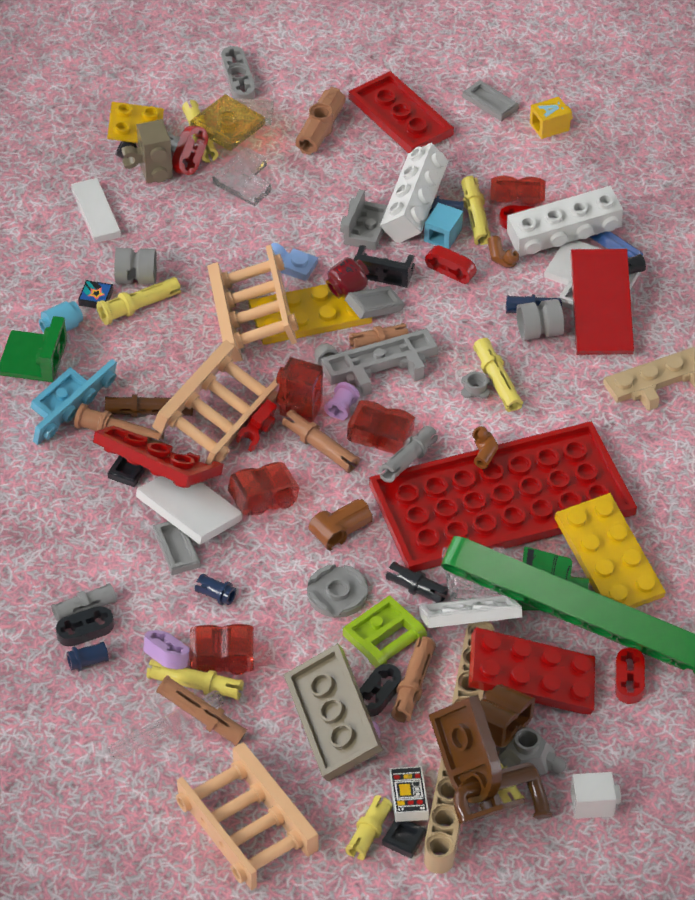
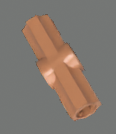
M330 87V89L324 90L319 101L309 108V118L295 140L296 147L302 153L311 155V153L317 152L324 138L332 133L333 123L346 102V96L342 94L340 89Z

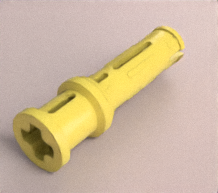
M172 277L134 293H119L117 298L106 302L104 300L97 302L99 317L105 325H109L114 319L122 316L130 317L137 309L180 294L181 286L177 278Z

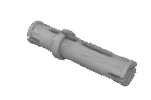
M424 426L414 437L410 436L405 441L404 446L379 468L378 473H382L380 478L385 482H393L415 459H420L427 453L428 447L438 439V435H434L437 431L431 426Z

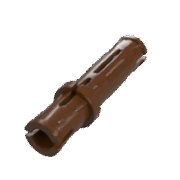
M132 394V397L105 396V410L110 411L113 415L124 414L131 415V417L157 415L171 398L138 397V394ZM186 407L181 413H183V416H193V408L188 409Z

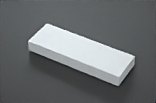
M93 178L71 184L72 192L94 243L121 237L120 229L98 179Z

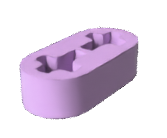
M152 630L145 633L143 651L151 658L170 669H183L188 666L190 649L185 644L165 631Z

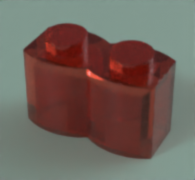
M511 176L494 177L489 182L488 202L495 206H507L515 203L521 206H540L545 201L546 181L538 177H524L519 180Z
M360 400L347 425V439L357 444L375 447L378 450L395 454L412 435L415 417L402 409H387L377 402Z
M274 462L258 469L247 468L231 474L227 490L242 515L249 516L260 515L268 509L289 508L294 502H297L300 487L285 463Z
M231 624L223 627L199 625L190 628L189 660L191 669L208 672L209 670L216 672L224 671L234 675L254 671V626Z

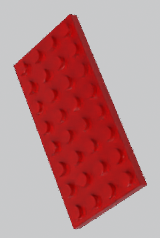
M592 421L498 444L496 454L485 469L477 467L474 463V459L479 453L478 449L407 467L390 483L383 481L380 478L381 474L369 477V486L406 568L414 572L441 566L454 536H460L499 551L561 535L563 533L554 519L556 512L611 493L624 518L636 515L637 506Z

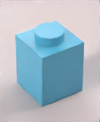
M438 203L424 224V241L450 249L462 230L463 211Z

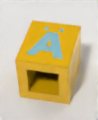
M560 97L531 105L530 124L541 139L570 131V121L573 118L572 111Z

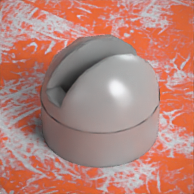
M324 343L315 349L314 357L321 367V358L337 354L338 352L332 345Z

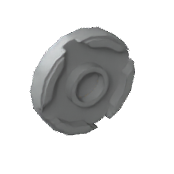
M336 564L327 565L318 569L310 577L307 597L313 609L322 615L333 618L348 617L357 613L366 604L368 584L363 574L351 566L344 565L343 568L336 567Z

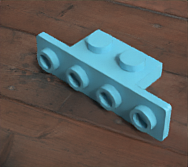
M111 359L89 380H86L70 367L31 401L30 408L44 419L35 427L33 442L39 445L44 439H51L63 422H70L75 417L82 403L89 405L101 388L109 387L116 378L117 362Z

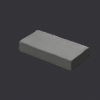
M481 80L462 93V98L499 121H503L519 109L517 102Z
M390 286L350 292L345 298L347 304L360 319L397 313L403 310L405 306L404 302Z
M169 521L153 525V532L171 576L201 567V562L189 536Z

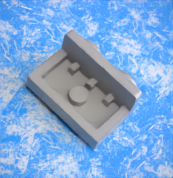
M359 189L356 197L350 200L348 215L343 216L341 220L340 232L344 233V244L355 247L365 245L367 246L366 249L376 251L384 232L380 224L388 205L365 201V190Z

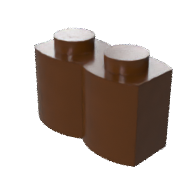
M498 684L492 690L489 689L480 702L495 745L505 747L520 729L525 728L529 724L534 712V697L502 684Z

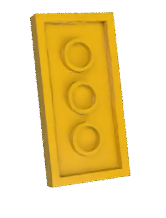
M327 284L286 292L290 314L295 315L299 330L294 331L296 338L372 323V317L360 319L342 297L337 298L330 291ZM277 295L248 300L249 309L276 301ZM279 311L254 319L256 328L281 321V313ZM286 331L261 339L263 345L289 340Z
M611 493L556 512L554 519L583 572L589 578V583L594 592L632 608L665 596V589Z

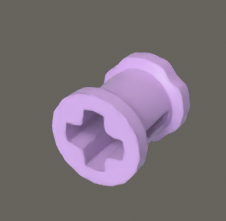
M340 382L334 389L335 394L332 399L324 405V410L329 416L344 421L350 414L349 408L357 402L360 394L355 386L347 382Z

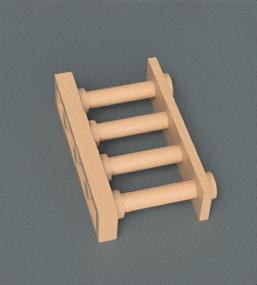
M271 245L266 246L268 261L231 273L227 271L222 272L218 262L207 265L222 341L226 339L235 346L230 356L233 359L232 362L243 361L241 349L245 348V344L285 331L291 344L297 343L294 331L299 330L295 315L290 314L281 271L285 270L281 255H275ZM270 271L272 273L273 280L235 293L228 291V288H231L234 283ZM276 291V301L239 313L232 311V308L236 307L238 303ZM279 311L281 313V321L242 334L236 330L242 323Z
M226 339L162 407L152 426L161 434L168 426L172 428L177 427L210 452L205 462L209 465L213 461L221 463L230 451L228 446L237 437L239 430L248 425L251 417L267 399L273 403L279 396L276 390L281 382L276 377L266 388L234 364L230 356L235 346ZM219 371L222 373L226 371L259 397L250 406L216 381L217 377L215 375ZM202 389L205 391L209 389L240 412L242 416L235 424L231 423L199 399L200 395L198 393ZM186 407L188 409L193 408L226 434L216 443L184 419L181 412Z
M244 742L233 747V763H231V768L192 789L183 776L177 779L178 794L176 795L178 805L184 812H191L230 862L231 871L235 879L239 883L245 882L251 891L257 888L256 870L293 848L295 850L301 849L308 857L318 851V833ZM236 779H245L250 785L249 791L212 812L201 801ZM254 802H263L267 806L268 813L230 836L219 824ZM273 825L277 827L282 825L287 831V837L250 859H247L238 848L239 845Z

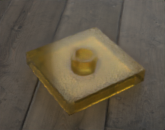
M226 94L190 120V126L203 127L207 131L210 140L229 151H232L265 125L264 116Z

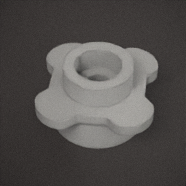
M470 372L462 377L461 383L464 385V388L461 390V395L463 397L470 398L473 396L482 399L489 397L490 391L487 389V385L490 384V379L481 372Z

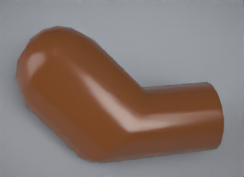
M499 236L488 238L491 260L505 268L516 266L520 257L519 253L516 250L513 252L512 249L504 251Z
M479 426L472 433V437L475 439L474 442L479 449L474 463L477 467L485 469L496 454L498 444L486 427Z

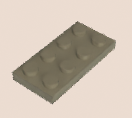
M338 643L284 674L320 773L327 782L383 751L345 652Z

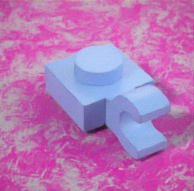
M278 243L271 244L275 255L280 254L285 270H282L281 273L307 281L318 264V257L294 248L288 253L282 245Z

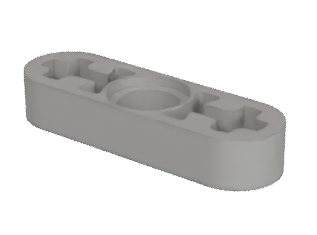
M237 46L224 48L221 52V61L232 98L240 103L252 101L255 98V84L243 49ZM231 57H234L237 63H233ZM235 73L244 74V76L234 77L232 75ZM244 85L245 92H242L240 86Z

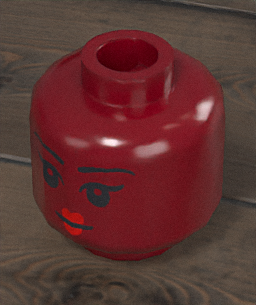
M346 257L329 269L326 284L337 298L342 297L345 299L348 293L362 291L367 287L368 279L366 275L369 274V271L361 260L355 261L352 258Z

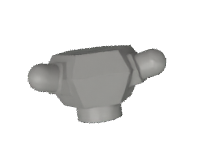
M525 727L520 729L508 745L501 747L498 754L503 767L530 762L537 768L539 775H545L551 770L556 773H562L566 769L565 761L557 757L555 749L532 728Z

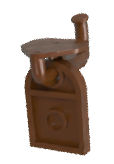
M478 695L467 697L429 714L449 780L455 790L453 804L459 824L480 820L524 804V798L501 804L498 795L499 790L527 783L534 804L535 813L533 817L535 819H542L553 816L539 772L532 763L526 762L501 769L495 742ZM469 803H480L481 811L472 814Z

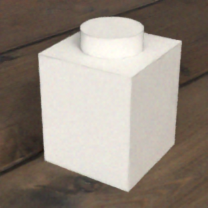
M612 772L572 774L570 793L574 818L614 816L616 805L621 804V791L619 784L614 785Z

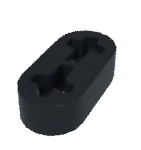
M97 606L66 616L56 624L57 640L60 644L71 647L105 636L113 630V613L106 607ZM100 618L105 623L99 625L98 622H95V619ZM71 628L72 631H75V634L69 635L68 632H65V629Z
M383 664L378 666L359 689L363 700L369 701L376 694L375 703L370 702L366 705L370 717L379 715L397 693L398 684L401 682V672L394 665ZM388 676L393 677L392 681L388 680L385 682L383 686H381L382 678L386 679L388 678Z

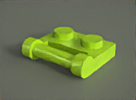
M389 595L344 626L343 636L377 668L380 665L387 664V660L419 637L421 639L422 637H427V631L414 616ZM405 627L408 630L383 649L379 650L376 645L400 628Z

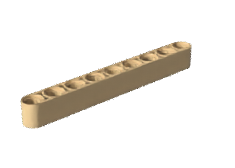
M488 621L469 623L466 628L452 704L478 695L479 699L482 700L486 691L471 688L468 685L472 632L475 627L494 631L493 625ZM442 756L424 847V864L430 872L435 874L446 873L452 868L461 827L454 809L453 798H446L454 797L455 790L449 780ZM436 852H441V853H444V854H443V855H437V854H434V853H436Z

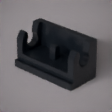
M360 245L354 260H361L369 271V274L366 275L368 280L405 288L408 287L415 269V263H413L415 255L409 254L406 263L387 258L382 259L368 256L367 253H364L367 246Z

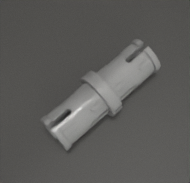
M108 583L87 593L80 591L76 594V597L52 604L51 608L56 620L59 621L66 616L93 607L115 603L117 598L112 585Z

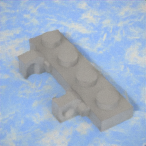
M426 328L321 358V368L331 385L344 381L354 384L360 397L372 394L370 378L372 373L400 366L401 369L407 367L414 382L425 379L424 363H426V358L438 355V346Z

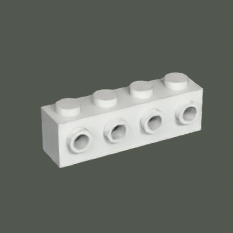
M433 143L424 147L419 146L408 154L380 227L394 242L401 243L420 234L423 230L448 164L445 155Z
M610 185L507 215V234L520 257L535 254L541 250L559 247L565 243L586 239L590 236L606 231L610 232L622 227L623 208Z

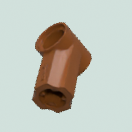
M356 499L333 513L329 511L319 512L311 519L308 528L321 544L331 551L333 550L331 547L338 543L342 545L349 534L371 523L373 515L368 504L363 499Z

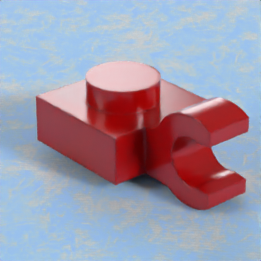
M267 399L251 417L249 424L239 430L236 442L239 443L243 438H249L252 442L248 450L250 452L254 451L260 440L259 434L262 431L268 433L276 421V418L273 416L277 405Z

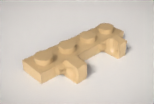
M695 347L604 378L603 384L616 403L631 398L634 401L640 399L647 411L656 409L659 406L657 389L680 381H690L695 388Z

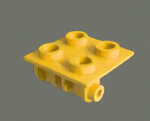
M111 102L107 139L138 143L136 124L163 119L164 108Z

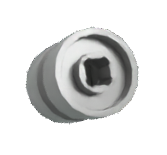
M116 248L114 261L116 284H132L134 280H137L139 284H155L157 273L156 249L140 248L138 252H134L132 248Z
M558 299L541 301L539 306L534 302L517 305V326L523 341L539 339L543 333L546 337L563 335L564 317Z

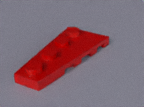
M110 426L94 433L93 443L104 447L106 452L118 454L126 458L127 462L131 464L141 465L149 469L153 475L166 477L172 480L174 485L178 487L189 488L191 485L222 475L223 463L213 461L209 465L200 462V455L191 452L187 453V455L172 452L173 446L165 443L148 444V437L116 426Z

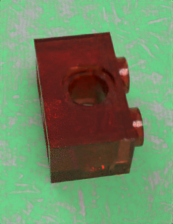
M290 357L285 367H280L276 377V383L279 384L276 403L279 404L280 415L288 417L286 414L290 410H295L308 422H314L323 404V366Z

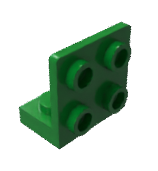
M53 316L50 327L45 328L44 334L12 330L0 360V376L53 383L67 343L65 317Z

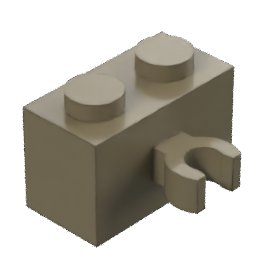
M163 119L136 124L138 148L126 146L121 149L124 159H122L124 167L131 169L140 164L146 183H160L167 179H173L171 141Z

